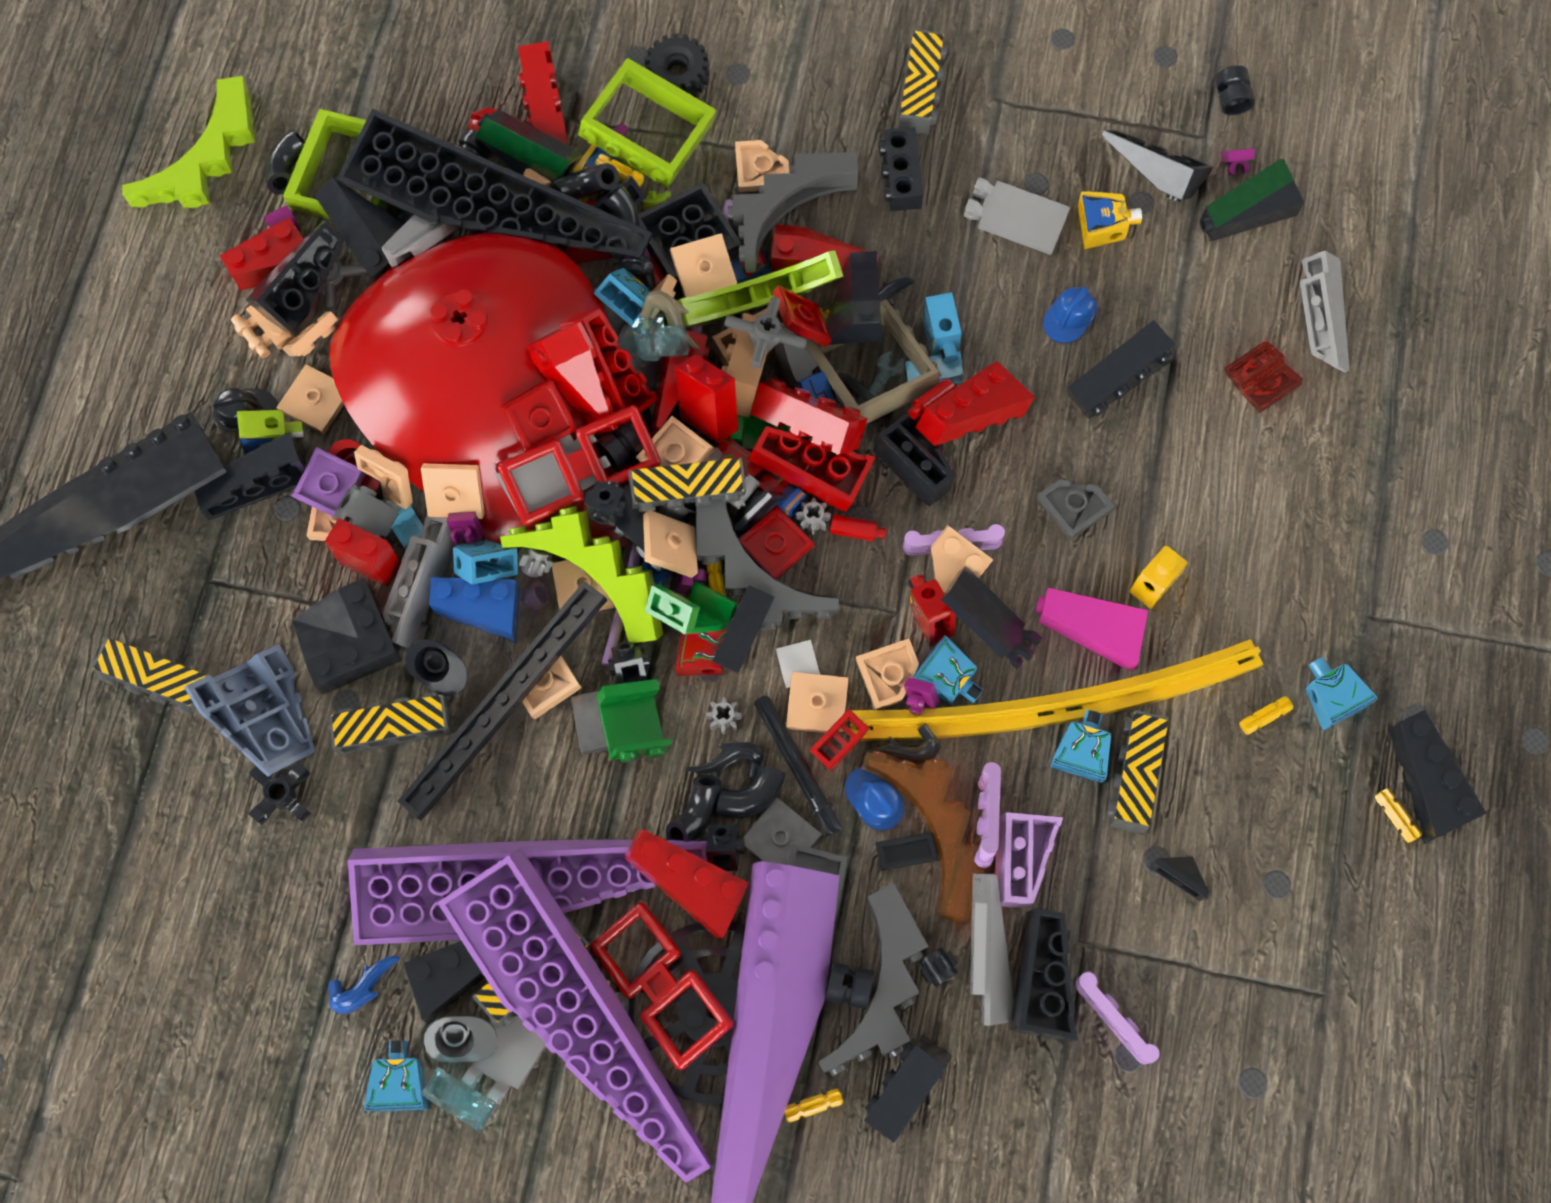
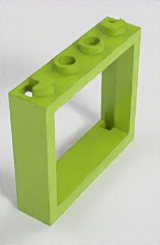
M627 58L583 117L578 136L606 151L610 156L616 157L628 164L632 169L640 171L653 181H657L669 188L712 126L717 110ZM622 84L627 85L696 126L670 164L596 121Z
M319 109L283 195L290 210L331 220L319 201L308 198L306 195L332 132L358 138L366 120ZM375 197L373 204L378 205L387 212L389 203Z

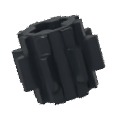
M942 947L919 962L923 968L920 973L927 984L932 981L935 988L958 973L955 968L958 964L950 951L945 953Z

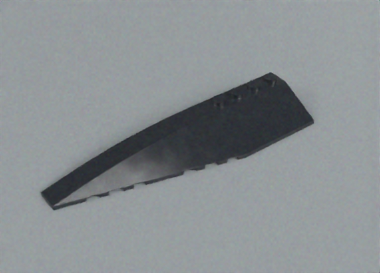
M374 109L371 110L337 177V180L429 222L519 236L537 241L642 258L653 236L652 232Z
M192 412L177 416L170 424L161 429L151 431L144 439L137 443L128 444L118 454L102 459L97 466L44 496L0 526V579L6 576L14 579L54 562L57 555L62 552L69 555L79 551L81 544L90 540L94 544L106 539L105 534L116 530L118 534L122 533L226 473L227 471L209 437Z

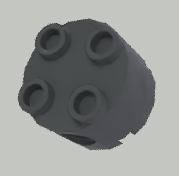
M352 485L347 489L332 518L336 520L338 518L343 519L385 540L399 515L400 507L385 499V501L375 498L377 493L365 486L360 488Z

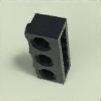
M915 127L884 129V139L879 140L880 156H885V163H882V178H887L888 185H884L885 201H890L891 211L922 209L924 195ZM897 168H903V169H905V170L900 171V170H897ZM899 191H906V192H908V193L903 194V193H900Z

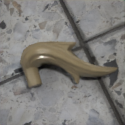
M651 291L646 296L645 304L639 317L650 320L654 308L662 310L669 321V338L676 336L685 345L694 349H700L689 337L683 325V314H688L689 311L667 293Z

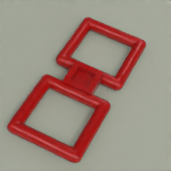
M630 405L578 428L576 436L582 448L566 455L561 442L558 439H553L498 465L501 478L524 525L535 523L559 512L560 509L568 508L583 501L585 496L578 481L594 475L596 481L604 483L612 481L622 484L629 480V470L653 468L661 465L659 454L636 405ZM630 418L648 460L607 478L589 436ZM553 452L571 494L530 512L511 470Z
M644 902L637 903L591 943L592 952L626 998H633L642 989L649 996L652 1003L641 1012L640 1018L678 1070L685 1069L733 1027V1020L696 971H688L677 981L667 968L680 957L681 951ZM641 917L666 953L630 984L604 947ZM689 986H692L719 1023L681 1054L655 1016Z

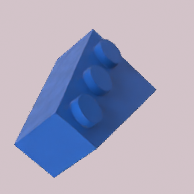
M431 577L429 605L435 615L466 626L476 627L486 633L504 637L514 643L517 642L521 590L516 580L497 579L472 585L462 578Z

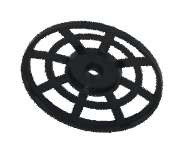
M701 923L690 924L669 934L681 951V957L668 967L670 972L674 975L684 965L687 966L689 971H696L734 1021L738 981L732 978L737 961L741 962L745 925L730 923L727 930L734 931V935L729 948L710 946L692 951L685 935L707 930ZM659 942L642 959L630 984L646 970L653 958L664 949ZM711 955L726 957L720 973L704 974L697 961L700 957ZM689 986L672 1001L679 1004L678 1016L680 1021L665 1028L664 1031L670 1039L685 1032L694 1042H697L719 1022L717 1019L707 1016V1006L693 987ZM636 995L629 999L628 1016L634 1025V1001ZM659 1012L655 1018L663 1028ZM733 1027L710 1047L718 1048L725 1046L730 1054ZM653 1035L643 1040L649 1051L660 1046ZM706 1050L686 1067L688 1072L683 1088L665 1078L674 1095L701 1104H723L724 1094L697 1093L695 1088L700 1074H727L728 1064L719 1066L703 1065L707 1053Z

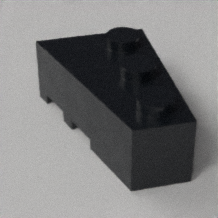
M907 412L878 435L873 452L930 507L949 492L955 475L942 450L934 446L916 428L921 417L914 420Z
M462 940L403 963L421 1020L428 1024L449 1005L455 1003L466 991L476 986L485 978Z
M922 1034L914 1047L908 1044L899 1057L903 1063L896 1072L894 1069H891L882 1082L886 1088L879 1097L877 1094H874L864 1108L869 1112L864 1121L895 1143L947 1068L953 1055L924 1034Z

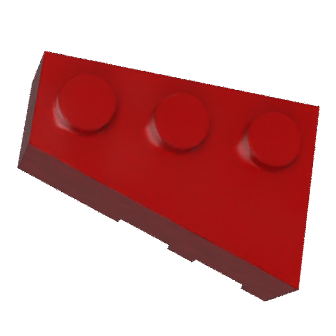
M290 217L219 256L239 289L245 290L257 287L304 239Z

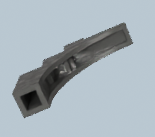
M857 152L794 154V165H789L790 173L764 174V185H759V194L733 195V206H728V222H733L734 232H739L740 242L744 241V245L739 246L740 262H745V273L756 272L757 258L762 243L771 228L785 214L800 204L816 197L834 192L857 190Z
M723 499L712 500V504L696 506L697 561L703 560L705 565L719 564V560H725V592L731 593V597L743 598L749 585L775 597L760 630H776V626H782V615H787L788 619H803L804 614H816L817 619L833 618L832 614L838 613V598L816 597L795 591L774 580L759 568L744 551L736 537L727 513L726 502H723Z
M895 883L869 895L867 898V903L876 922L880 942V973L877 989L867 1014L855 1032L838 1049L818 1061L823 1075L830 1072L831 1076H834L848 1068L846 1062L855 1057L858 1062L875 1054L872 1048L876 1046L882 1057L889 1054L892 1059L903 1053L906 1049L905 1045L911 1041L894 1009L898 1007L900 1011H903L916 1003L914 998L919 995V991L903 962L908 961L909 965L921 960L925 957L923 952L929 946Z

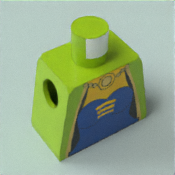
M281 410L237 411L239 437L244 455L289 432L293 438L304 437L302 421L285 422L284 412Z

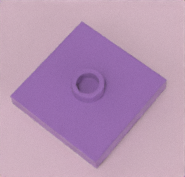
M316 447L292 497L333 516L347 489L352 485L360 487L366 473L358 470L357 466Z

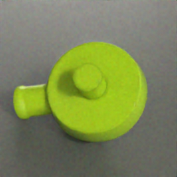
M655 190L650 191L649 196L643 200L645 211L670 199L671 193L669 191L664 193H655Z

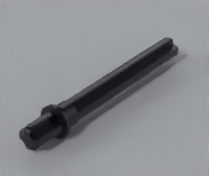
M766 695L755 700L754 705L813 809V817L817 816L827 835L836 834L842 829V826L832 810V802H828L770 698Z

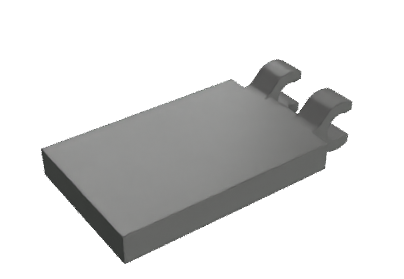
M978 178L974 186L973 195L978 198H984L985 201L981 205L976 200L969 199L965 207L964 217L979 221L978 229L1052 255L1070 207L997 181L994 187L987 180Z
M570 434L559 440L566 455L582 448L578 439L573 441ZM594 435L589 436L592 444L597 441ZM553 452L511 470L530 512L571 494ZM606 456L599 459L603 469L611 465ZM500 473L496 474V478L516 510ZM594 475L578 482L582 491L596 484L597 481Z
M520 1017L507 1027L502 1024L497 1028L492 1020L489 1021L497 1034V1047L493 1054L485 1060L474 1062L462 1078L463 1082L473 1088L476 1087L483 1074L495 1080L496 1083L491 1088L487 1097L498 1104L502 1102L511 1086L518 1090L521 1088L546 1047V1043L534 1031L530 1032L522 1024L524 1021Z

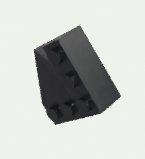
M704 182L638 214L639 227L653 233L647 246L651 258L655 259L665 277L670 274L677 280L673 289L675 293L682 290L670 253L671 248L721 233L728 256L739 249V246H742V243Z
M365 578L337 589L292 620L314 686L322 695L402 661L395 643L392 642V635L384 620L375 594Z

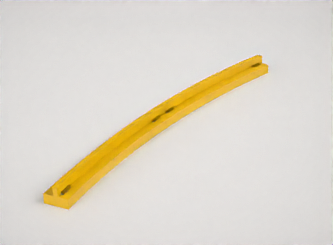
M1250 639L1223 650L1150 673L1057 694L989 704L935 708V710L929 708L924 709L921 715L910 713V709L851 711L867 726H873V730H869L860 741H889V737L894 740H923L917 728L927 723L937 738L994 734L1082 720L1086 710L1106 715L1155 703L1258 669L1263 665V662L1259 656L1261 652L1259 647H1255ZM1250 657V661L1239 665L1238 661ZM1080 705L1082 707V709L1066 712V708ZM1052 711L1054 713L1038 717V713ZM850 721V729L856 734L859 730H856V726Z

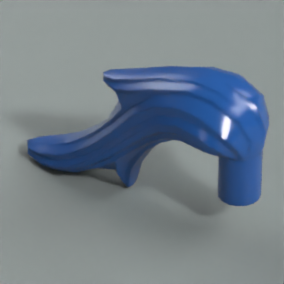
M386 957L378 961L371 968L365 965L360 981L347 992L342 993L339 980L330 981L329 1004L331 1009L339 1014H347L378 996L377 992L372 991L375 984L391 966L400 960V957Z

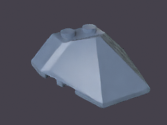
M279 644L257 653L248 662L213 678L211 675H208L184 687L198 712L267 777L315 752L307 718H303L299 704L302 702L301 695L296 692L293 681L295 672Z

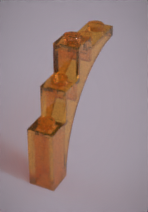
M879 751L867 752L861 769L879 776L900 790L919 810L931 832H933L942 869V892L937 916L966 925L972 912L973 873L983 874L985 868L979 867L975 863L974 858L979 850V845L966 843L965 846L961 844L971 811L965 809L966 806L957 801L943 802L953 769L949 768L948 764L942 760L932 759L931 761L925 760L922 770L916 769L917 765L912 762L901 760L898 763L889 760V756Z

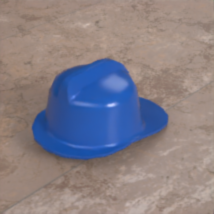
M1086 286L1083 289L1072 287L1065 290L1057 297L1047 311L1043 320V328L1046 335L1053 341L1058 343L1076 341L1095 318L1097 303L1088 292V288Z
M860 767L847 777L845 794L851 805L869 827L876 830H888L895 827L901 821L904 814V802L895 786L881 770L874 767Z

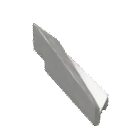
M413 215L382 246V250L391 267H395L411 255L417 256L425 252L459 227L429 222Z
M1325 250L1301 260L1307 277L1300 281L1310 350L1313 356L1342 372H1348L1349 359L1341 262L1338 257Z
M427 513L421 538L411 535L382 613L385 622L391 627L393 633L392 642L400 646L410 647L429 607L431 577L443 578L453 557V548L457 545H454L450 537L451 530L446 522L447 518L428 517Z
M973 873L970 990L974 995H982L981 1020L985 1026L1011 1022L1014 999L998 878L995 874Z

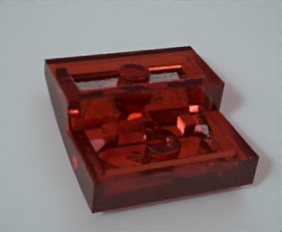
M1267 340L1224 369L1234 386L1259 413L1300 387L1303 380L1301 376L1284 363L1285 355Z

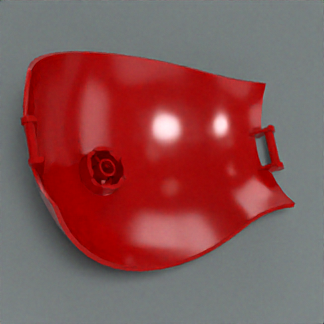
M491 232L472 234L440 243L396 267L386 269L387 272L372 283L346 310L338 321L331 337L329 352L334 383L347 411L375 449L383 457L404 465L408 471L409 481L423 492L424 486L421 473L423 463L479 465L485 511L483 519H479V522L484 531L483 536L488 541L501 544L500 537L508 534L509 528L525 526L526 530L536 529V524L552 522L551 516H548L530 525H524L495 476L499 473L498 465L501 462L525 452L501 406L548 380L533 363L528 345L553 331L559 330V325L575 314L599 308L609 322L599 298L593 294L595 291L580 268L552 243ZM560 393L577 428L589 424ZM576 431L570 434L573 441L578 439ZM597 432L593 435L595 436L596 440H599L606 433L599 434ZM594 442V443H593L594 449H595V451H596V453H597V455H598V458L600 459L602 456H601V454L599 453V451H598V449H597V447H596V444H595V442ZM629 461L619 470H614L609 466L604 471L609 476L616 471L630 468L631 462Z

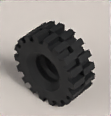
M677 33L673 34L671 39H668L667 35L663 36L661 43L658 40L653 42L654 48L649 47L647 50L648 56L645 55L646 69L695 98L697 97V91L702 93L705 90L704 85H708L709 82L708 54L705 52V47L702 44L698 45L697 39L693 38L690 41L689 35L683 34V38H678ZM674 65L687 67V71L679 75L669 73L668 69Z

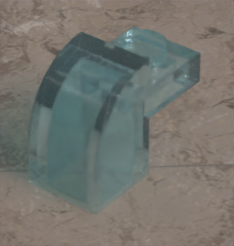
M663 318L637 319L632 330L639 358L647 361H658L660 356L688 354L689 345L685 325L664 326Z
M437 1067L421 1092V1095L438 1107L455 1115L479 1132L482 1131L497 1107V1104L485 1097L484 1094Z

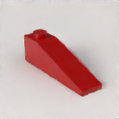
M776 224L771 257L772 273L834 250L843 273L850 253L868 251L803 226Z
M581 322L553 331L527 346L531 353V359L540 372L548 380H553L557 390L589 423L614 413L610 398L603 393L600 383L604 381L602 372L596 371L593 358L597 357L595 348ZM615 424L598 433L602 434L616 430L618 425Z
M686 330L689 337L700 349H694L685 345L676 336L669 338L664 346L661 358L662 364L658 374V379L661 380L656 390V395L660 398V401L657 400L654 407L650 436L654 437L662 428L679 400L675 367L695 354L704 360L707 359L709 347L705 346L706 335Z

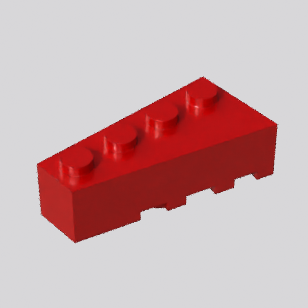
M549 42L518 46L522 72L518 73L521 89L526 88L527 93L523 94L522 97L525 110L530 109L531 115L526 116L527 124L568 145Z
M599 308L575 314L559 325L561 329L578 322L582 323L595 348L597 357L593 358L596 371L602 372L604 381L600 383L602 391L610 398L614 412L630 405H636L641 413L659 399L654 391L650 392L645 385L647 380L643 373L637 372L631 364L632 357L629 352L621 349L617 343L619 337ZM629 418V419H626V420H624V421H622V422H620V423H617V424L627 423V422H629L631 419H630V418Z
M995 361L926 407L916 428L934 446L961 438L965 433L971 431L976 433L984 430L986 426L992 424L997 426L1005 423L1007 419L1023 417L1035 396L998 361Z
M770 378V381L759 382L750 412L751 415L777 427L788 425L789 432L797 436H812V443L819 446H833L831 451L838 455L859 448L868 420L867 417L860 415V410L845 406L844 409L835 406L836 402L826 397H820L819 399L811 397V392L802 388L795 387L794 390L785 387L786 382L779 379Z
M766 426L747 460L845 512L853 503L875 457L867 454L863 456L853 453V451L838 455L831 451V446H819L810 440L801 438V436Z
M644 829L638 830L624 858L652 883H655L663 890L669 898L686 910L692 918L701 923L715 938H724L749 883Z

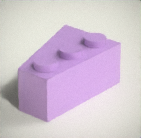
M1008 812L999 817V842L996 852L995 875L998 878L1001 907L1025 908L1034 904L1045 872V865L1050 852H1052L1053 842L1063 817Z

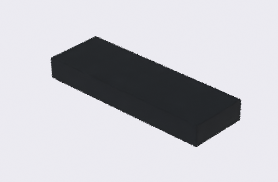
M748 586L712 663L736 674L739 673L772 605L774 596L753 586Z

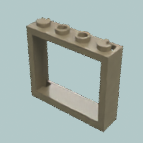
M887 299L880 302L881 326L885 325L921 376L858 406L824 356V353L843 344H833L824 347L807 339L805 346L819 364L813 371L815 373L825 372L837 406L843 409L845 406L860 410V415L868 418L866 424L915 401L937 385L941 376L937 369V363L930 361L925 346L922 343L918 344L912 328L909 325L905 326L899 310L893 309Z

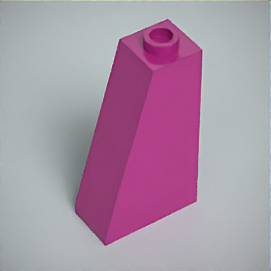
M1047 588L1045 595L1039 596L1036 606V612L1040 613L1039 623L1126 670L1133 671L1139 661L1148 610L1052 588Z

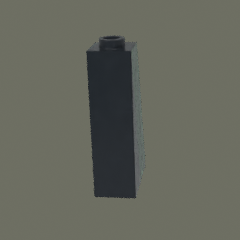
M500 109L491 115L489 113L485 114L478 123L480 128L475 137L514 172L521 175L524 174L526 169H532L553 182L569 175L582 156V153Z
M1284 158L1274 162L1205 207L1200 218V227L1203 233L1207 234L1210 242L1298 215L1304 201Z

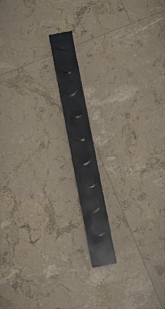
M584 581L397 802L415 818L422 821L608 601L607 598Z

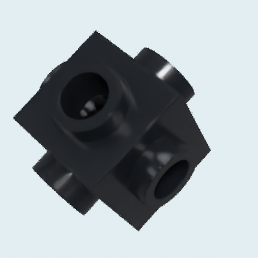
M597 480L594 489L590 488L585 497L589 517L601 524H609L616 527L620 516L623 517L628 507L624 489L612 481L604 483Z
M624 642L617 647L611 648L613 659H608L611 676L617 675L619 684L647 680L645 668H650L647 651L641 652L639 642Z
M737 824L708 825L707 837L702 838V841H707V862L725 871H738L739 855L745 853L744 836H739Z

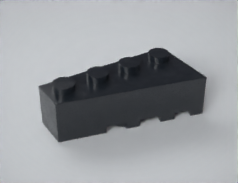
M1153 320L1067 388L1068 395L1088 419L1094 415L1098 417L1109 408L1111 403L1126 396L1134 387L1175 360V343L1157 322Z
M289 432L224 465L226 473L195 490L200 510L208 520L295 489L307 466V462L303 452Z
M1426 710L1400 721L1389 730L1399 764L1403 767L1406 776L1405 784L1407 790L1411 792L1415 805L1414 813L1416 819L1419 820L1423 831L1422 839L1424 844L1487 813Z
M1034 908L1026 913L1010 1031L1064 1042L1078 1041L1074 1022L1075 1006L1074 1001H1072L1070 984L1072 977L1067 955L1069 948L1065 913Z

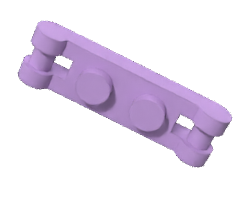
M994 524L988 530L975 531L972 528H965L959 530L958 533L980 550H992L1000 547L1005 531L1001 525ZM943 530L934 531L930 535H920L916 531L907 532L904 538L903 551L910 556L931 554V546Z
M994 762L986 763L978 781V786L983 791L980 792L978 799V809L982 810V817H979L977 824V835H981V843L974 859L975 863L982 868H987L992 864L999 842L1001 768Z
M1090 972L1080 975L1075 980V988L1136 1060L1144 1065L1157 1061L1159 1058L1158 1048L1153 1044H1146L1137 1034L1140 1032L1137 1025L1128 1017L1124 1019L1117 1011L1119 1008L1117 1002L1109 994L1104 995L1096 986V976Z

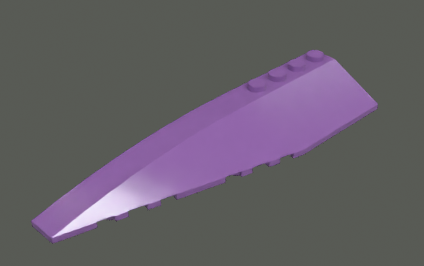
M548 840L354 849L348 859L354 945L461 940L437 902L519 848L523 850L563 913L601 903V900L611 897H622L629 892L639 889L653 888L656 884L652 883L624 858L632 840ZM666 840L707 861V841L685 842Z
M521 848L437 902L501 1003L510 1012L514 1011L524 1021L522 1024L530 1032L534 1031L546 1043L545 1046L553 1054L556 1052L566 1062V1067L601 1101L604 1099L622 1121L625 1119L637 1131L636 1135L643 1142L647 1141L658 1151L657 1155L679 1177L688 1182L712 1167L688 1118L638 1030Z
M764 861L753 863L711 1203L753 1202L785 1108L787 1107L826 998L839 875Z

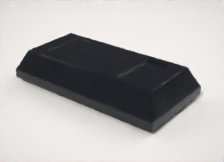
M933 832L875 842L881 871L939 861Z

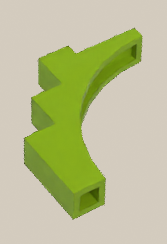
M243 76L217 80V98L212 117L204 133L182 158L155 175L122 185V194L131 208H141L157 203H171L175 200H179L183 208H197L201 205L210 204L207 177H220L224 174L233 173L230 146H244L249 143H255L250 90Z
M834 250L746 282L682 298L677 301L689 311L688 314H683V325L685 329L719 322L726 319L727 315H738L765 307L769 304L770 298L774 297L772 292L777 286H782L801 296L811 292L812 289L843 277V273Z
M576 507L560 509L559 515L551 517L552 522L536 524V529L526 530L525 526L509 528V533L500 537L502 548L527 547L545 550L569 560L586 571L601 585L613 601L623 621L628 642L653 641L663 636L661 621L645 612L651 586L655 585L652 569L643 570L642 566L624 569L620 541H610L609 536L592 539L587 510L577 512Z

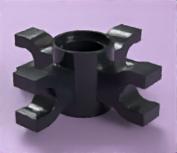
M299 762L290 769L283 779L267 777L257 766L249 772L263 786L264 799L248 813L256 822L263 825L276 808L288 809L302 822L311 814L296 800L295 788L311 775ZM285 787L284 796L275 800V792L279 788Z

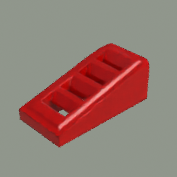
M848 709L809 751L830 771H833L870 728ZM848 719L859 729L856 734L845 725ZM840 728L852 738L849 742H846L837 733ZM833 737L843 746L840 751L830 742ZM825 746L835 754L832 759L822 750Z

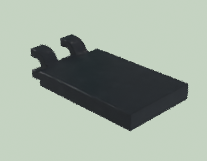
M963 567L957 573L941 598L1001 659L1006 656L1016 670L1023 663V660L1018 655L1023 656L1027 661L1032 659L1035 652L1027 641L1037 646L1040 644L1042 637L1035 631L1024 630L1025 623L968 567Z

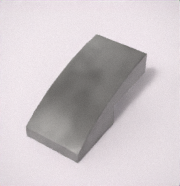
M599 691L571 696L582 755L608 750L596 698Z

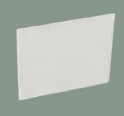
M811 640L776 648L786 688L791 686L792 672L820 675Z

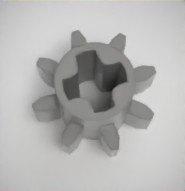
M815 498L808 504L801 502L803 512L796 513V519L803 520L800 524V529L804 530L807 528L811 530L812 535L820 528L825 531L826 523L824 521L831 520V513L824 512L827 503L820 504L816 502Z
M522 547L517 557L520 560L518 565L521 566V571L530 577H539L543 572L549 573L553 561H551L552 554L545 550Z
M725 697L718 704L711 702L713 712L706 713V719L714 720L710 724V729L719 728L722 735H725L726 730L730 728L736 731L735 720L742 719L741 713H734L737 709V702L730 705L726 702ZM720 712L724 715L728 713L729 719L721 718L719 720L718 714Z

